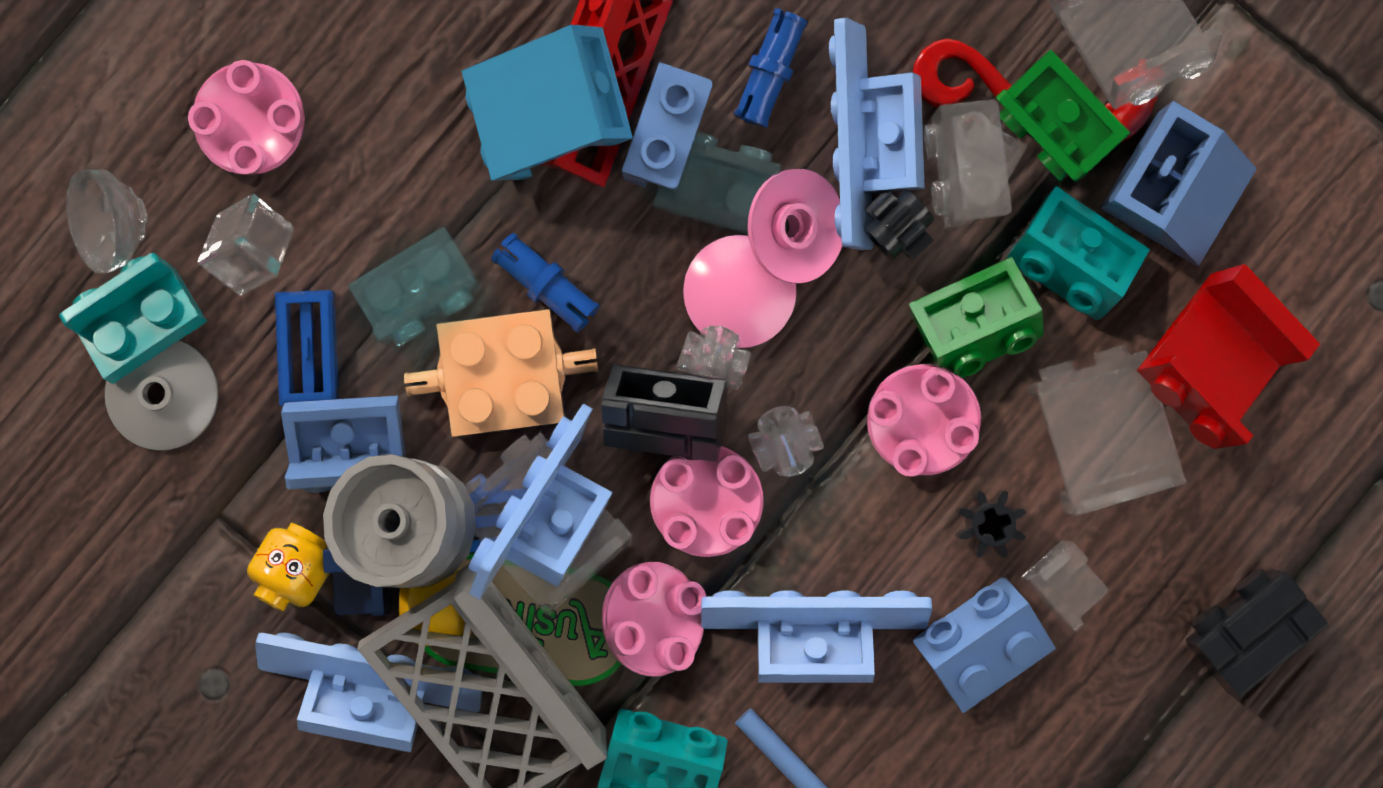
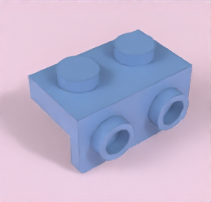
M398 396L284 403L281 416L289 466L285 474L287 489H304L312 493L325 492L335 485L346 469L367 457L389 454L406 457Z
M1005 577L998 579L990 586L982 588L974 597L944 618L932 623L928 629L913 640L919 652L929 663L962 713L968 711L1056 649L1029 603Z

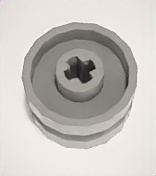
M394 454L367 457L346 469L331 488L323 513L325 542L335 563L354 580L375 587L416 588L437 584L453 575L466 559L476 532L474 504L463 482L445 467Z

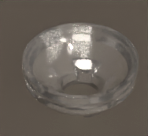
M104 169L81 170L72 176L67 191V216L70 232L80 257L92 271L98 274L113 272L116 269L125 267L134 256L139 243L145 239V224L148 219L142 198L140 199L135 195L132 187H127L118 177Z

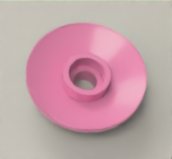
M806 169L784 170L770 177L760 187L752 201L748 217L750 246L761 267L778 280L788 283H805L817 279L829 270L841 251L842 242L835 227V210L840 204V198L833 186L824 177ZM786 219H788L789 221V230L787 234L785 231Z

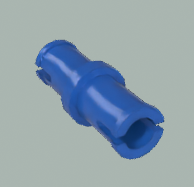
M776 8L772 14L773 18L759 54L751 56L748 67L752 69L738 108L735 109L733 114L735 117L750 124L756 125L757 123L762 128L768 127V120L783 82L789 83L794 71L789 67L804 28L808 25L806 19L788 11L784 14L782 9Z
M516 233L510 234L503 240L501 245L515 255L518 260L505 249L501 251L497 248L493 253L491 261L498 264L528 290L526 296L535 304L542 301L569 324L576 333L580 332L590 321L579 313L573 305L586 317L589 315L594 317L598 312L600 304L591 300L563 276L564 268L556 262L549 264L520 240Z

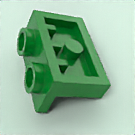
M1012 257L909 303L910 314L934 357L935 365L951 370L961 378L977 373L984 367L986 362L1006 353L1015 355L1028 350L1044 335L1042 309Z

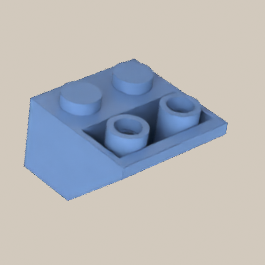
M1172 101L1156 113L1100 209L1193 265L1199 266L1257 168L1222 129L1177 102Z

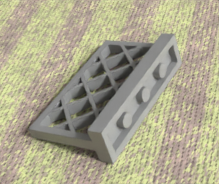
M469 565L456 572L455 582L359 641L357 650L470 788H492L484 778L486 765L519 769L517 781L506 788H541L581 763L589 770L607 759L606 728L493 582L490 583L480 600L469 594L476 573L468 569ZM450 604L465 621L463 636L428 631L430 617ZM423 622L422 630L413 628ZM471 630L478 637V639L470 638ZM394 639L419 643L415 666L390 662L380 648ZM425 644L460 650L456 672L421 667ZM466 652L492 655L499 664L496 679L462 674ZM505 673L508 675L511 681L503 680ZM404 679L412 680L411 687ZM423 681L453 686L449 708L424 704L416 694L418 682ZM460 687L492 692L493 697L489 714L456 709ZM500 694L526 698L532 706L529 721L496 716ZM538 715L544 723L537 722ZM439 721L446 722L445 729ZM453 723L486 728L482 749L458 746L450 736ZM493 729L526 734L522 756L489 751ZM534 736L558 739L566 749V752L553 760L529 757ZM473 763H479L478 770Z

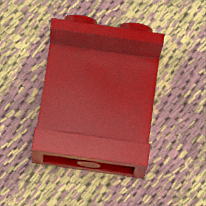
M1242 264L1209 275L1137 369V372L1151 385V391L1154 396L1162 403L1172 407L1190 425L1189 430L1199 442L1212 449L1248 444L1254 436L1240 420L1278 368L1284 365L1308 361L1320 343L1246 264Z

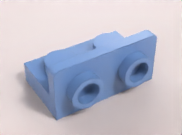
M659 62L622 168V175L625 181L642 187H646L647 181L671 190L678 187L712 90V81L710 79Z

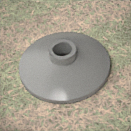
M177 341L116 383L111 384L106 381L105 404L108 415L116 429L132 443L152 450L176 449L197 439L213 420L219 400L218 382L211 364L196 348L182 341ZM154 383H160L165 390V397L159 404H153L147 395L149 387Z

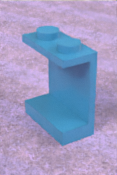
M569 25L461 71L466 86L467 105L475 119L481 141V156L489 170L491 181L524 180L532 177L530 168L588 146L617 145L633 139L602 27Z

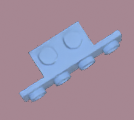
M839 18L834 20L835 35L829 41V56L832 66L836 69V92L831 97V113L835 124L838 125V148L835 149L833 154V170L836 179L840 183V204L835 210V227L843 247L871 250L873 249V242L868 238L864 229L873 221L865 211L872 203V194L883 193L884 191L887 193L925 189L921 76L915 73L868 78L866 28L864 25L849 18Z
M582 404L572 421L564 416L559 421L547 447L553 449L548 459L539 455L536 457L522 483V486L528 489L522 500L512 495L501 512L496 523V527L502 530L495 542L485 537L475 552L468 567L469 570L476 573L469 593L471 596L479 600L482 598L505 559L556 587L561 583L612 495V492L565 467L566 462L583 436L593 408Z
M721 591L714 594L713 597H703L701 599V627L703 629H758V683H873L875 675L873 629L927 628L932 612V599L930 597H917L915 593L909 591H894L885 594L883 597H860L858 593L852 591H836L828 594L826 597H803L801 593L796 591H778L771 594L770 597H747L739 591Z
M278 633L276 635L258 634L255 649L257 665L260 670L309 680L297 718L298 731L411 752L418 723L357 648L347 644L328 646L308 642L291 633ZM390 655L387 657L393 663L415 666L416 662L403 655ZM422 664L421 666L425 668L450 672H456L457 666L453 665L445 666L443 668L426 664ZM463 668L462 674L481 676L473 674L468 669ZM404 679L411 687L412 680ZM419 681L416 694L423 703L449 707L453 686ZM460 687L456 709L479 712L483 691Z

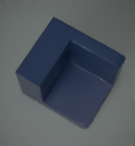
M329 548L323 550L324 573H332L334 611L337 615L372 613L373 616H385L393 612L391 587H375L354 580L335 563Z

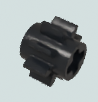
M907 190L902 192L897 198L891 192L887 194L884 191L865 209L873 221L864 229V232L873 244L891 260H894L901 252L909 258L911 256L915 259L934 241L925 231L935 221L933 215L917 197Z
M981 490L973 491V498L976 504L970 509L957 507L955 510L957 514L965 517L966 527L955 534L956 538L974 539L976 543L973 547V555L979 558L984 555L987 546H993L999 557H1008L1005 544L1011 538L1025 540L1026 536L1016 530V519L1021 518L1026 513L1025 509L1013 508L1010 510L1006 507L1005 504L1008 499V492L1000 490L995 495L993 502H987V498ZM985 510L990 514L1002 516L1003 522L995 526L997 534L995 537L978 531L977 525L985 521L983 513Z

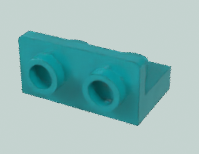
M1056 186L1046 197L1024 235L1011 249L1007 259L1012 257L1017 267L1026 277L1040 282L1058 294L1075 310L1085 313L1095 320H1100L1123 298L1150 249Z
M150 253L147 256L129 261L122 267L120 274L99 288H93L81 293L75 298L72 306L59 314L64 326L78 334L102 378L111 384L116 383L207 322L177 270L156 253Z
M620 709L597 788H717L723 771L728 740L725 737L713 734L705 728L687 727L659 719L648 712H633Z

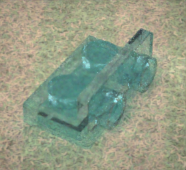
M697 132L678 187L671 190L659 185L654 208L748 233V217L752 201L760 187L770 177L780 173L782 165L771 162L773 154L765 150L741 145L738 153L716 147L718 143L717 138Z
M443 226L347 286L374 329L372 333L377 341L387 344L393 340L398 347L422 334L426 330L422 322L442 310L445 317H448L471 304L475 300L471 292L479 288L481 284L450 233Z

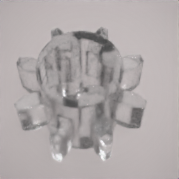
M709 326L703 329L700 335L691 331L688 332L676 368L679 371L687 372V374L727 379V388L729 386L732 389L738 390L740 389L743 376L746 374L751 352L739 350L741 345L739 335L735 334L732 330L723 326Z
M779 406L768 410L758 421L759 432L748 434L761 471L765 472L773 468L775 473L785 477L796 476L805 472L813 465L814 456L812 451H818L824 447L818 427L814 425L811 413L806 411L799 415L798 411L790 406Z

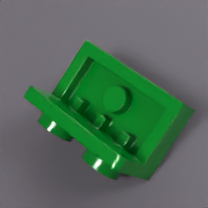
M1051 49L1008 90L1004 89L996 96V99L1005 107L998 114L1000 119L1020 139L1029 133L1044 150L1037 155L1038 159L1060 181L1067 175L1075 182L1080 181L1131 134Z

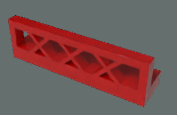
M579 0L570 25L603 28L629 122L673 0H653L651 5L643 9L641 8L640 0ZM632 27L637 45L632 57L622 62L618 42L622 31ZM620 144L598 146V151L591 168L575 161L579 150L540 165L563 170L595 186L605 187Z

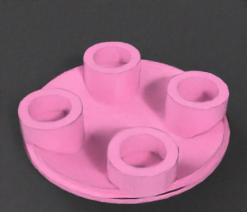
M240 60L219 69L205 81L196 96L194 105L189 110L188 121L200 148L214 164L235 174L259 175L276 169L285 163L295 152L302 138L305 115L300 95L285 75L268 65Z
M727 236L707 245L691 262L684 281V303L691 321L708 339L732 348L754 347L773 338L788 322L795 306L796 283L784 282L768 274L756 260L748 236Z
M918 364L899 369L888 376L877 387L868 407L867 426L870 439L877 452L886 462L895 467L899 473L910 477L934 475L954 468L974 450L979 440L981 411L973 390L959 375H955L951 370L944 367L940 368L937 365Z
M721 446L717 462L688 460L684 457L671 456L659 469L653 481L650 495L651 513L659 532L670 546L694 556H720L737 549L750 540L761 519L763 490L759 477L751 464L740 454L727 447Z
M661 562L639 563L623 571L608 589L602 608L603 633L613 655L626 668L644 676H664L687 669L692 664L703 637L701 599L706 597L705 590L697 582L690 581L680 570Z

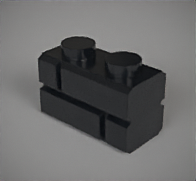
M614 364L601 404L602 422L604 423V446L628 449L632 452H649L684 457L688 460L717 462L727 426V379Z
M1258 569L1249 574L1235 588L1239 596L1223 609L1217 604L1202 612L1191 624L1195 632L1185 639L1186 644L1207 667L1220 686L1227 693L1235 697L1241 698L1329 626L1325 618L1312 602L1306 598L1304 592L1291 576L1284 571L1271 569L1266 573L1263 569Z

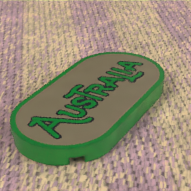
M469 553L457 570H461L469 565L475 553ZM505 559L492 580L493 584L573 686L599 682L610 676L622 665L608 647L602 628L603 603L607 591L612 584L608 578L594 572L569 568L559 586L556 587ZM472 631L470 638L478 639V637ZM425 646L424 651L435 660L449 666H457L460 650ZM466 652L464 668L497 674L499 664L492 655Z

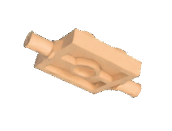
M551 309L436 324L440 347L437 369L413 373L406 372L404 373V383L427 381L426 384L405 387L408 397H411V395L441 392V396L448 406L451 434L454 437L559 423L561 418L565 417L562 397L565 375L599 372L598 361L575 363V361L596 359V348L562 353V349L554 337Z

